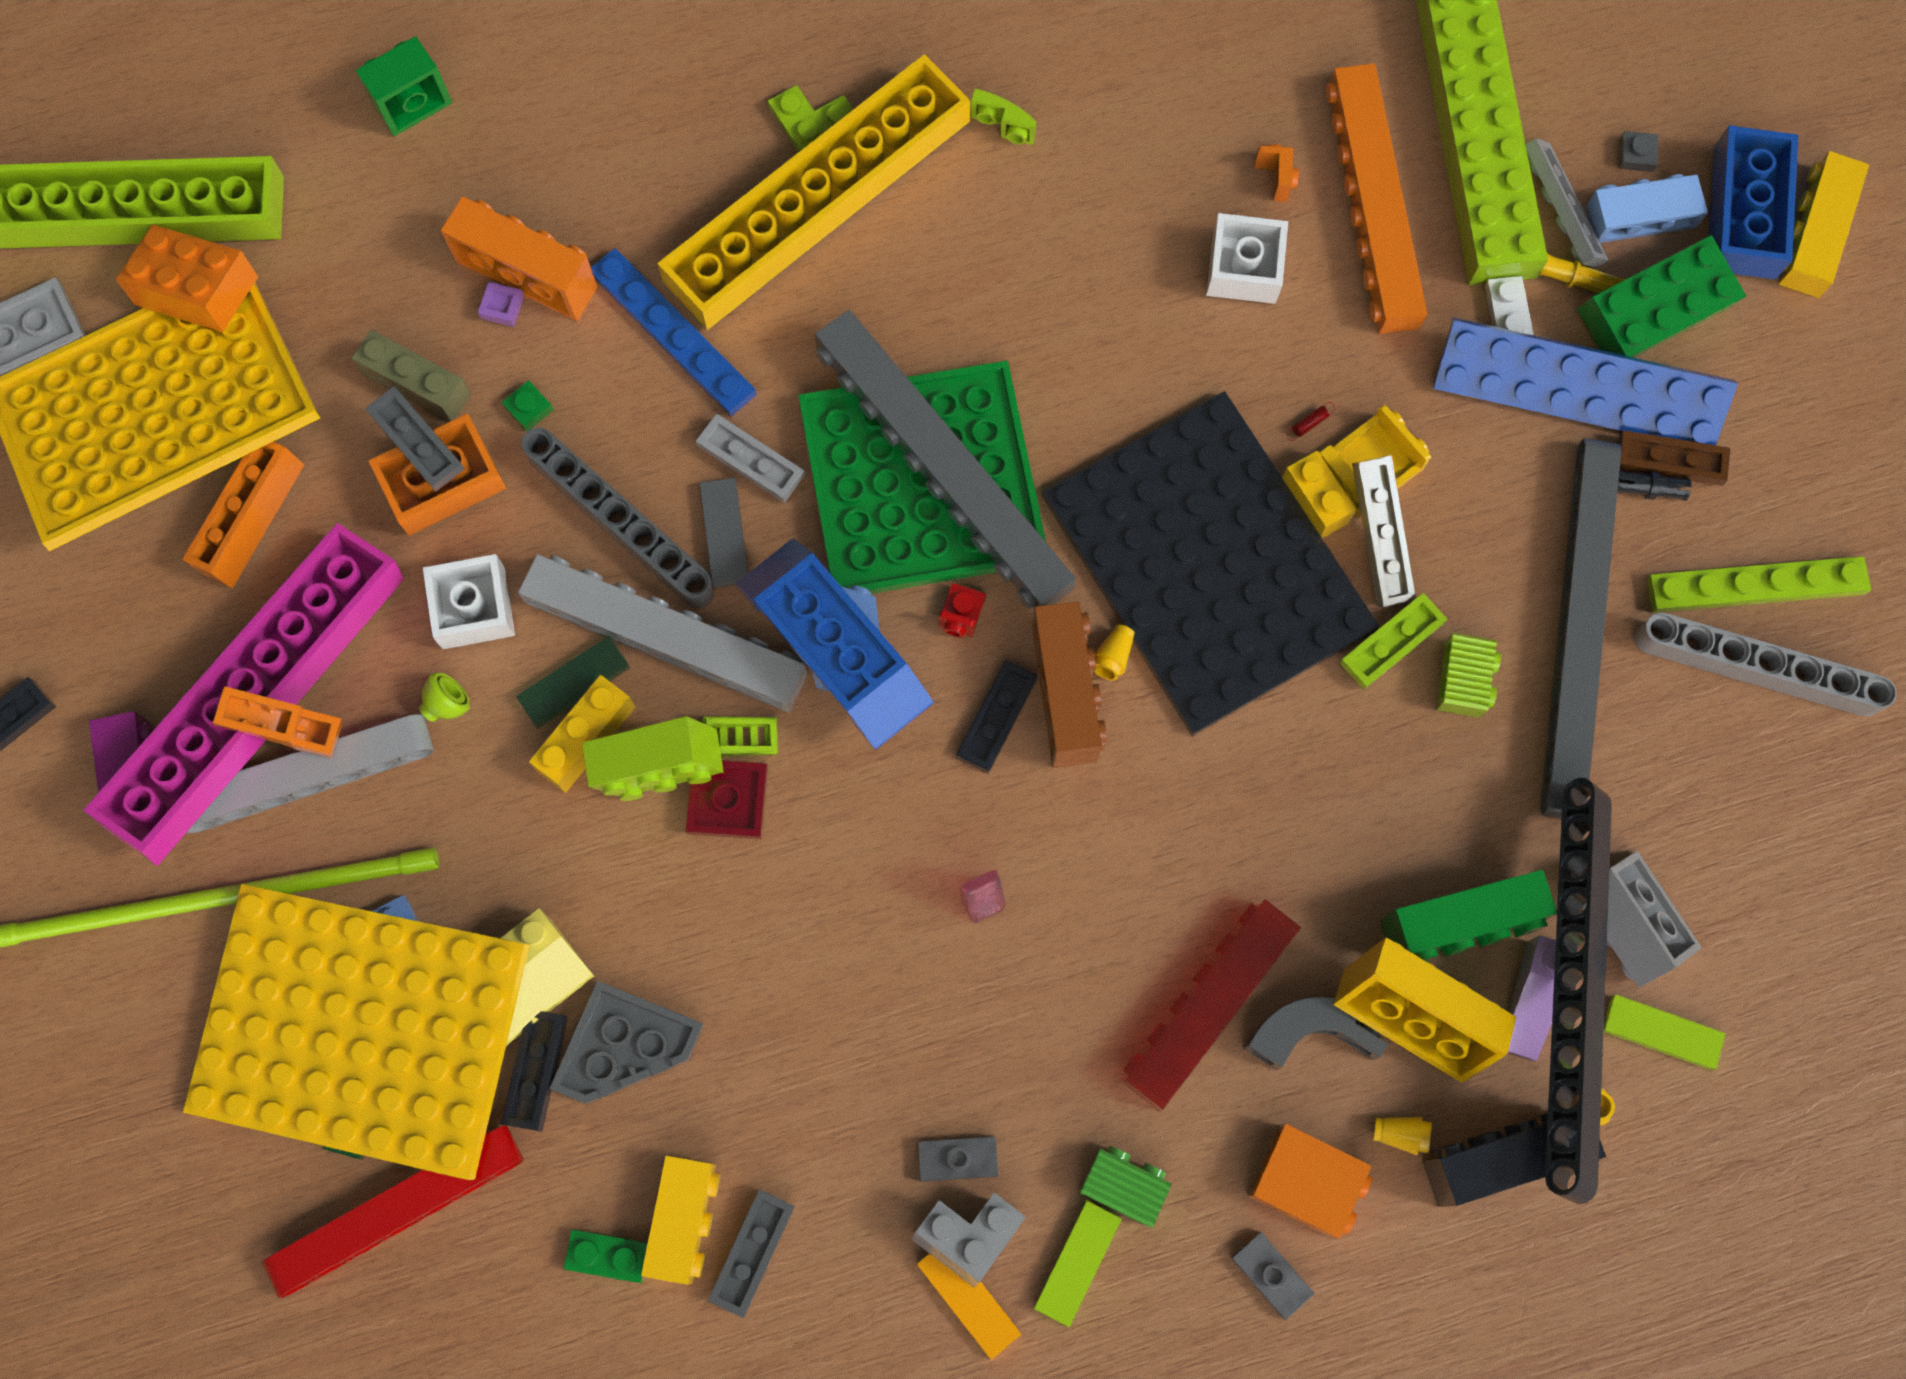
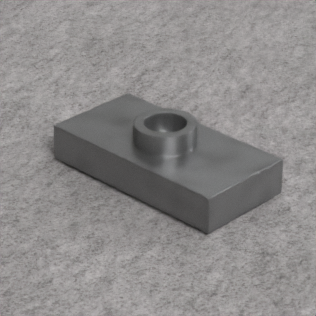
M996 1137L918 1142L921 1182L999 1176Z
M1258 1232L1231 1257L1283 1320H1287L1315 1294L1262 1232Z

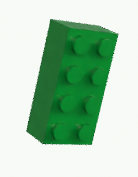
M1711 235L1593 296L1578 308L1577 311L1599 350L1636 358L1728 310L1747 296Z
M1539 870L1398 908L1381 919L1380 922L1385 937L1428 962L1429 959L1437 957V952L1439 951L1442 952L1443 957H1448L1474 947V942L1476 941L1480 948L1511 937V932L1514 933L1515 938L1535 933L1538 929L1548 926L1546 920L1557 915V909L1544 871Z

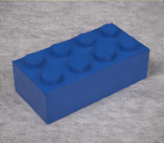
M1729 125L1714 145L1708 237L1713 236L1734 274L1776 280L1792 262L1798 134Z

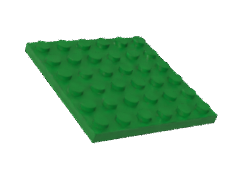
M1008 360L907 377L1046 542ZM836 388L798 395L829 571L840 586L848 589L852 585L859 586L874 594L997 573L994 568L995 561L988 553L983 555L977 550L971 541V536L973 535L965 525L959 527L948 513L949 506L942 498L937 500L932 496L925 484L927 480L919 471L914 473L907 466L903 459L904 453L898 445L891 446L886 441L880 430L882 426L875 418L870 420L866 417L858 404L860 400L853 391L847 393L843 388Z

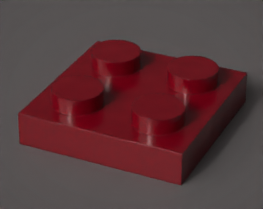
M722 760L723 773L711 775L709 782L690 784L685 831L688 835L762 839L768 775L767 763Z

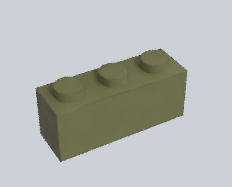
M370 330L352 357V360L363 376L389 390L395 386L404 398L448 422L456 419L471 396L461 377L373 330Z

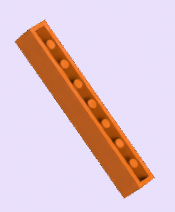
M1376 64L1335 68L1331 81L1326 83V100L1328 104L1332 103L1333 105L1332 130L1334 134L1339 135L1340 140L1338 160L1340 165H1345L1344 189L1346 195L1351 196L1353 206L1350 209V219L1352 226L1358 229L1357 254L1360 259H1364L1363 284L1365 290H1370L1372 299L1369 305L1370 318L1372 322L1377 323L1379 334L1418 330L1421 328L1428 313Z

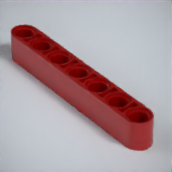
M507 1125L501 1126L485 1134L475 1180H466L421 1170L283 1248L262 1262L278 1298L281 1299L297 1292L520 1165L524 1158Z

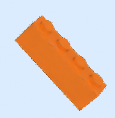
M271 442L243 456L182 561L203 576L233 589L305 464L286 447L275 442Z

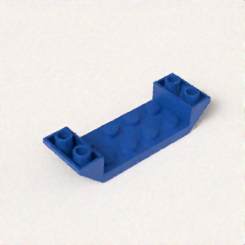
M792 538L735 583L757 611L763 612L850 716L853 725L875 751L934 704V701L905 660L815 555L796 539Z

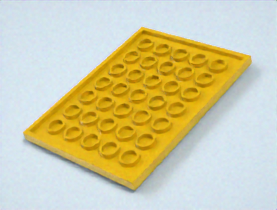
M256 282L223 332L142 308L0 376V435L41 542L49 551L320 419Z
M241 884L183 1113L461 1179L475 1180L530 945Z

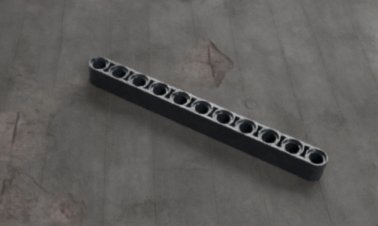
M1576 778L1570 781L1564 788L1562 795L1545 1181L1549 1190L1577 1204H1584L1592 1200L1598 1188L1612 812L1611 798L1608 794L1586 778ZM1590 796L1588 802L1584 804L1585 800ZM1589 832L1588 836L1582 840L1584 835ZM1588 867L1587 872L1581 877L1583 870ZM1586 904L1584 911L1579 914L1581 907ZM1585 941L1583 948L1577 952L1579 945ZM1584 978L1583 984L1576 990L1577 983ZM1582 1016L1581 1023L1574 1029L1576 1020ZM1580 1055L1579 1063L1573 1068V1061ZM1579 1094L1578 1102L1571 1108L1572 1099ZM1577 1133L1576 1143L1569 1148L1570 1139ZM1575 1174V1183L1568 1189V1180Z

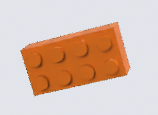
M462 196L441 229V233L456 263L501 285L520 289L525 297L576 322L598 288L587 255L583 250L571 244L566 247L556 242L555 238L546 231L540 229L533 231L525 227V224L513 215L507 214L505 217L496 213L489 204L482 200L476 199L474 202Z

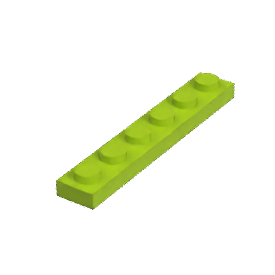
M1864 556L1651 574L1646 578L1652 613L1866 595L1872 591Z

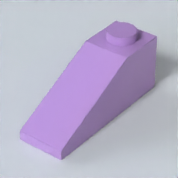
M1541 935L1527 941L1508 1011L1517 1017L1508 1053L1534 1062L1538 1060L1551 1027L1553 1012L1556 940Z

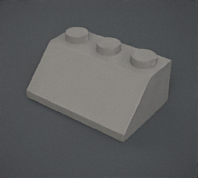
M1636 851L1609 867L1607 945L1613 948L1621 960V967L1626 976L1634 980L1638 988L1677 968L1702 947L1639 852Z

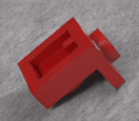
M952 583L943 610L940 611L938 617V626L942 627L946 634L953 637L963 638L964 635L973 637L986 600V593Z

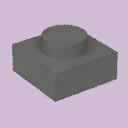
M1624 131L1620 137L1619 169L1653 172L1658 165V134Z

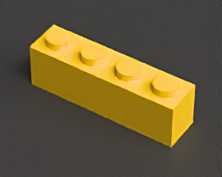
M1829 151L1820 163L1816 161L1813 163L1806 178V181L1810 182L1809 190L1803 193L1797 207V211H1800L1801 215L1799 220L1794 222L1792 262L1782 272L1779 285L1820 298L1833 284L1870 164Z

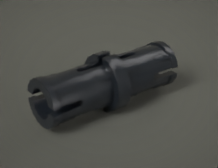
M1620 470L1619 481H1626L1628 484L1618 483L1617 493L1644 495L1645 499L1651 500L1656 499V497H1665L1687 501L1691 491L1676 489V487H1692L1691 478L1660 476L1659 472L1656 471L1641 474Z

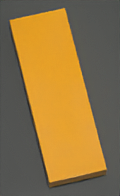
M930 1253L917 1263L921 1271L991 1360L1022 1335L981 1281L973 1288Z

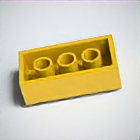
M1387 937L1344 969L1333 1003L1334 1006L1461 1083L1508 1054L1517 1018L1502 1009L1498 1004L1484 998L1471 990L1467 985L1458 982L1437 969L1433 964L1422 960Z

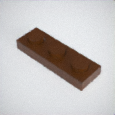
M1623 430L1619 435L1618 443L1621 445L1620 469L1647 474L1649 471L1659 472L1660 476L1691 478V481L1723 486L1728 481L1729 447Z

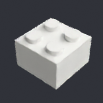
M1218 213L1212 235L1206 296L1276 304L1283 285L1288 221Z
M496 554L423 567L432 636L442 649L515 636L506 571Z

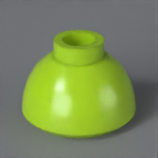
M434 672L429 675L422 688L421 696L423 703L419 706L421 714L427 720L436 722L438 719H455L470 709L469 697L456 680L444 673Z

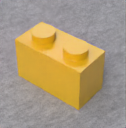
M1318 451L1286 468L1282 477L1322 539L1349 524L1357 509Z

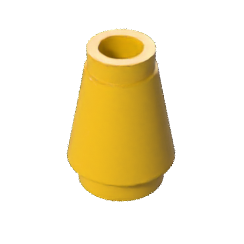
M1121 624L1115 625L1114 629L1094 653L1096 670H1093L1096 675L1109 681H1115L1119 675L1125 673L1135 634L1132 629Z
M1376 1117L1373 1141H1379L1417 1156L1418 1152L1428 1153L1432 1122L1422 1121V1117Z

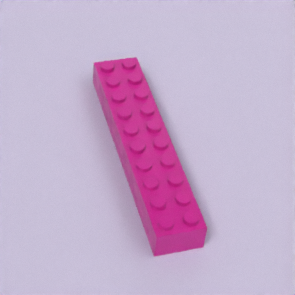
M337 523L83 811L101 827L158 866L266 741L263 738L213 724L224 686L297 705L404 580L395 560Z

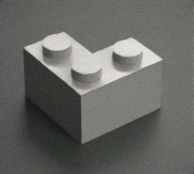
M993 1193L973 1222L969 1224L939 1200L911 1240L975 1288L1026 1216L996 1193Z

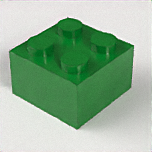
M417 36L398 43L390 51L366 61L363 66L355 70L373 107L393 137L453 103L436 64Z

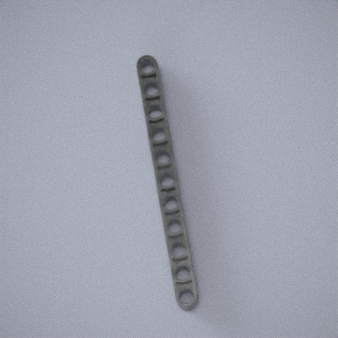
M1588 438L1581 440L1575 462L1540 805L1543 816L1555 818L1562 817V795L1566 785L1576 778L1590 780L1621 461V445L1619 443Z

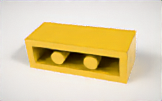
M600 675L535 753L529 763L539 774L566 793L586 769L582 742L613 735L636 708L630 696Z
M665 1156L641 1274L642 1277L686 1285L693 1284L694 1277L700 1278L705 1258L704 1253H699L702 1236H709L713 1217L712 1213H707L709 1198L717 1196L720 1183V1174L715 1173L716 1165Z

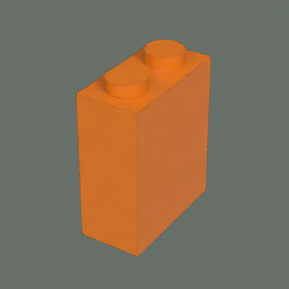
M1285 1123L1279 1125L1248 1197L1332 1239H1341L1343 1233L1346 1235L1350 1233L1356 1221L1357 1213L1353 1212L1358 1197L1364 1199L1369 1191L1373 1178L1368 1176L1372 1166Z

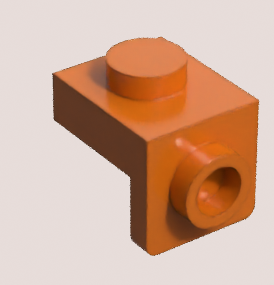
M1279 144L1259 146L1254 160V168L1274 170L1273 201L1287 202L1291 189H1297L1299 169L1293 168L1294 148L1283 147Z

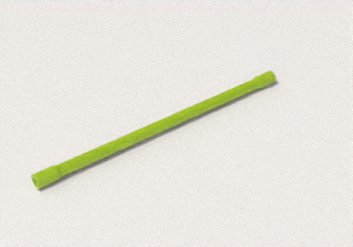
M432 847L404 852L398 856L241 884L292 894L399 874L409 875L439 869V858L436 848ZM241 884L29 922L1 924L0 948L17 945L24 941L236 904Z

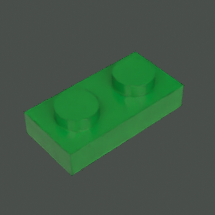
M571 1230L563 1270L643 1283L644 1277L641 1274L648 1242Z

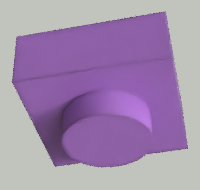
M488 282L478 315L480 319L514 327L525 295L520 289Z

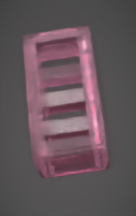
M991 870L963 884L961 887V901L971 921L974 923L1005 908L1001 881L996 870Z

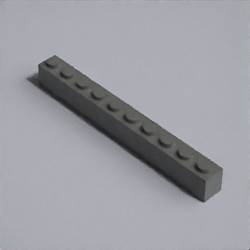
M847 310L815 333L816 349L814 351L825 367L832 366L838 374L836 378L839 384L847 393L853 391L860 400L858 404L866 417L870 420L875 418L882 426L880 430L886 441L891 446L898 445L904 453L903 459L907 466L914 473L919 471L927 480L925 482L926 487L932 496L937 500L941 498L949 506L948 513L959 527L965 525L973 535L971 536V541L983 555L985 553L990 555L995 561L994 568L998 575L1005 582L1010 580L1019 590L1017 591V596L1027 609L1056 604L1074 590L1076 577L850 310Z

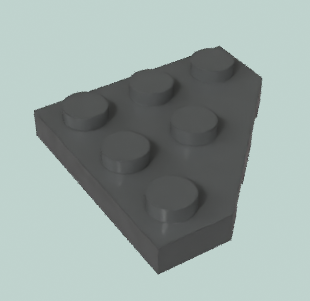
M597 980L550 1089L585 1104L592 1103L688 1062L704 1024Z

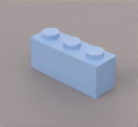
M1676 174L1664 180L1653 182L1643 179L1631 185L1616 187L1613 184L1606 185L1597 189L1586 205L1590 224L1600 243L1695 229L1708 213L1698 175L1684 177L1682 174Z

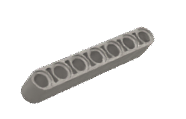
M1667 613L1653 614L1637 628L1634 634L1637 647L1647 654L1860 716L1868 717L1892 705L1897 697L1895 685L1884 676ZM1650 627H1654L1661 632L1662 640L1652 635ZM1686 637L1693 639L1697 643L1698 650L1692 649L1687 644ZM1723 648L1728 649L1732 653L1733 661L1724 656ZM1759 658L1766 661L1769 671L1764 670L1760 666ZM1795 669L1800 670L1804 674L1805 682L1799 680L1795 674ZM1831 679L1840 685L1841 692L1833 688ZM1868 690L1875 694L1877 703L1869 698Z
M419 714L410 715L339 738L332 759L299 751L241 770L186 833L205 831L428 757L434 752L425 717Z

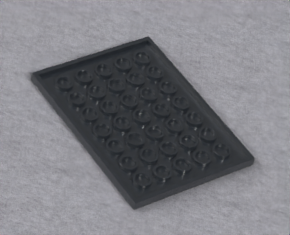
M1225 391L1042 492V498L1122 625L1134 631V645L1192 737L1374 633L1380 627Z

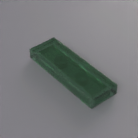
M608 636L517 695L516 698L538 729L577 704L600 675L608 681H612L630 669V666L610 636Z

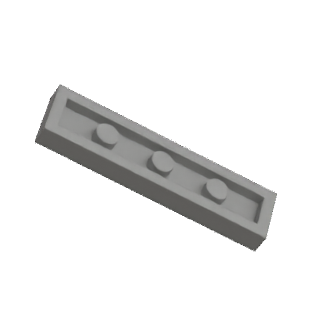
M1535 138L1526 144V150L1529 155L1528 160L1531 171L1535 175H1539L1544 185L1541 187L1542 194L1549 204L1554 205L1558 213L1556 222L1562 232L1568 234L1573 244L1570 249L1574 258L1581 261L1583 265L1598 268L1609 260L1551 144Z

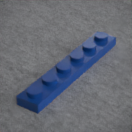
M616 248L591 267L593 276L601 287L730 417L757 395L756 389Z

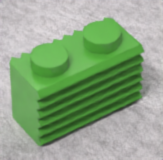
M1109 1146L1107 1152L1099 1149L1079 1193L1149 1228H1153L1172 1183L1164 1180L1166 1172L1147 1163L1141 1169L1128 1162L1131 1155L1113 1146Z

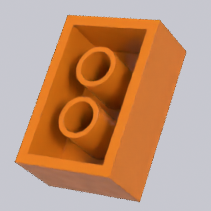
M152 224L115 280L136 306L223 332L254 285L258 275L241 250Z
M468 413L433 430L465 469L436 492L398 447L369 460L370 466L398 523L408 536L507 489L478 429Z

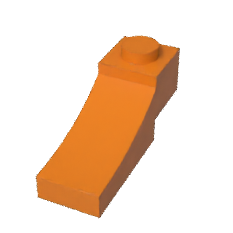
M224 686L213 724L292 747L295 750L332 759L343 722L341 718L303 709L299 705Z

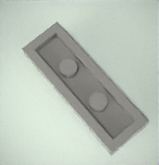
M718 414L714 416L696 440L697 447L783 503L787 501L805 476L803 469Z

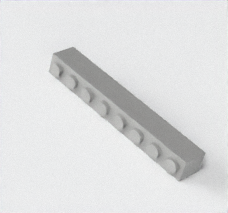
M536 555L518 592L525 604L785 712H791L808 675L806 665L802 663L803 660L799 656L788 651L778 654L769 650V645L757 638L749 637L748 641L735 636L736 632L723 624L716 623L714 627L701 622L702 618L691 611L683 609L679 613L669 609V604L657 597L649 596L647 600L635 595L636 591L626 584L616 582L615 586L602 581L603 577L592 570L584 568L582 572L570 568V564L558 556L550 555L548 559L541 555Z

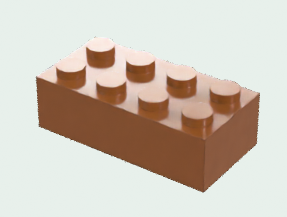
M1079 601L1037 606L1034 609L1032 633L1052 767L1058 768L1096 763L1100 751H1104V743L1107 742L1105 721H1098L1097 717L1099 714L1098 706H1101V693L1099 684H1092L1093 670H1096V662L1093 648L1086 647L1088 644L1087 635L1090 634L1088 613H1081Z

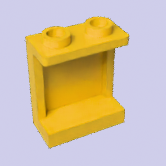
M1385 404L1377 410L1371 419L1334 447L1329 445L1319 453L1357 509L1355 515L1359 519L1361 518L1352 463L1382 456H1392L1397 489H1399L1421 472L1431 459L1428 447L1419 437H1414L1405 427V422L1401 415L1394 410L1391 411Z

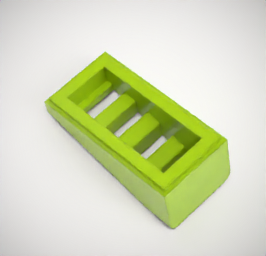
M703 717L700 720L701 723L718 729L721 758L778 754L777 717ZM758 727H764L765 746H758ZM733 728L734 746H728L727 729ZM743 728H749V746H743Z

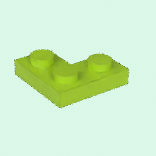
M798 85L768 100L770 111L798 152L853 110L843 95L814 111Z

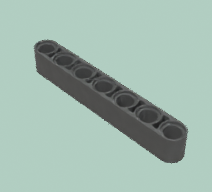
M537 427L530 429L524 434L521 445L530 464L680 599L693 608L705 607L712 601L714 588L706 570L548 430ZM542 444L549 445L545 452L540 454L533 453L537 446ZM563 468H574V471L569 476H558ZM593 489L600 491V494L595 499H584L588 491ZM623 512L626 514V517L621 522H610L611 516L615 513ZM643 535L652 537L651 542L646 546L635 545L637 539ZM675 558L679 560L677 566L673 569L665 570L661 568L662 563L667 559ZM693 582L705 583V587L699 593L687 591V588Z

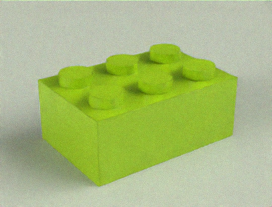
M687 716L582 742L588 787L603 791V794L607 796H619L622 801L640 799L643 797L642 792L650 790L659 793L673 791L677 789L676 784L687 781L689 784L706 783L711 780V775L723 773L717 729Z

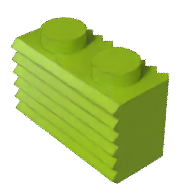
M1452 633L1445 643L1437 704L1438 711L1481 718L1489 708L1492 709L1494 707L1497 688L1492 687L1493 673L1497 674L1501 662V652H1496L1497 640L1459 633Z

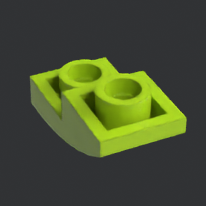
M975 88L971 100V118L987 125H1001V138H1005L1014 144L1026 143L1034 145L1037 122L1028 113L1000 96Z

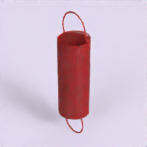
M1325 405L1320 406L1293 425L1292 430L1295 435L1302 437L1329 417V412Z

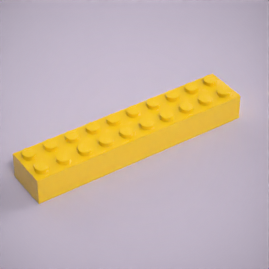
M923 54L659 261L657 264L663 283L696 319L709 330L970 122V100Z

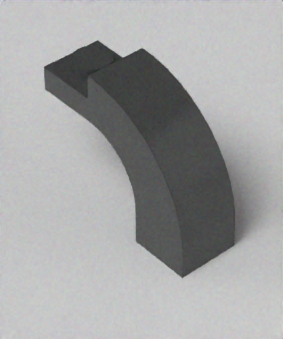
M1314 997L1295 1001L1270 1015L1257 1027L1244 1050L1275 1070L1283 1067L1295 1045L1304 1036L1309 1034L1323 1033L1335 1036L1372 1060L1380 1058L1388 1044L1380 1039L1382 1034L1364 1023H1361L1359 1026L1355 1023L1356 1018L1334 1006V998Z

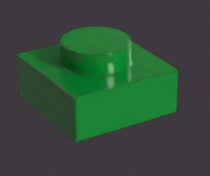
M529 380L502 401L504 408L526 432L554 410L551 403Z

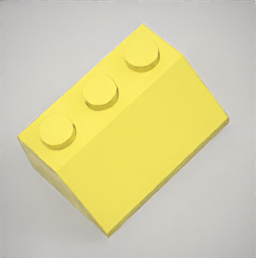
M540 908L500 938L530 945L506 1046L521 1035L522 1028L531 1020L533 1024L539 1020L534 1017L540 1011L550 1012L594 977L554 922Z

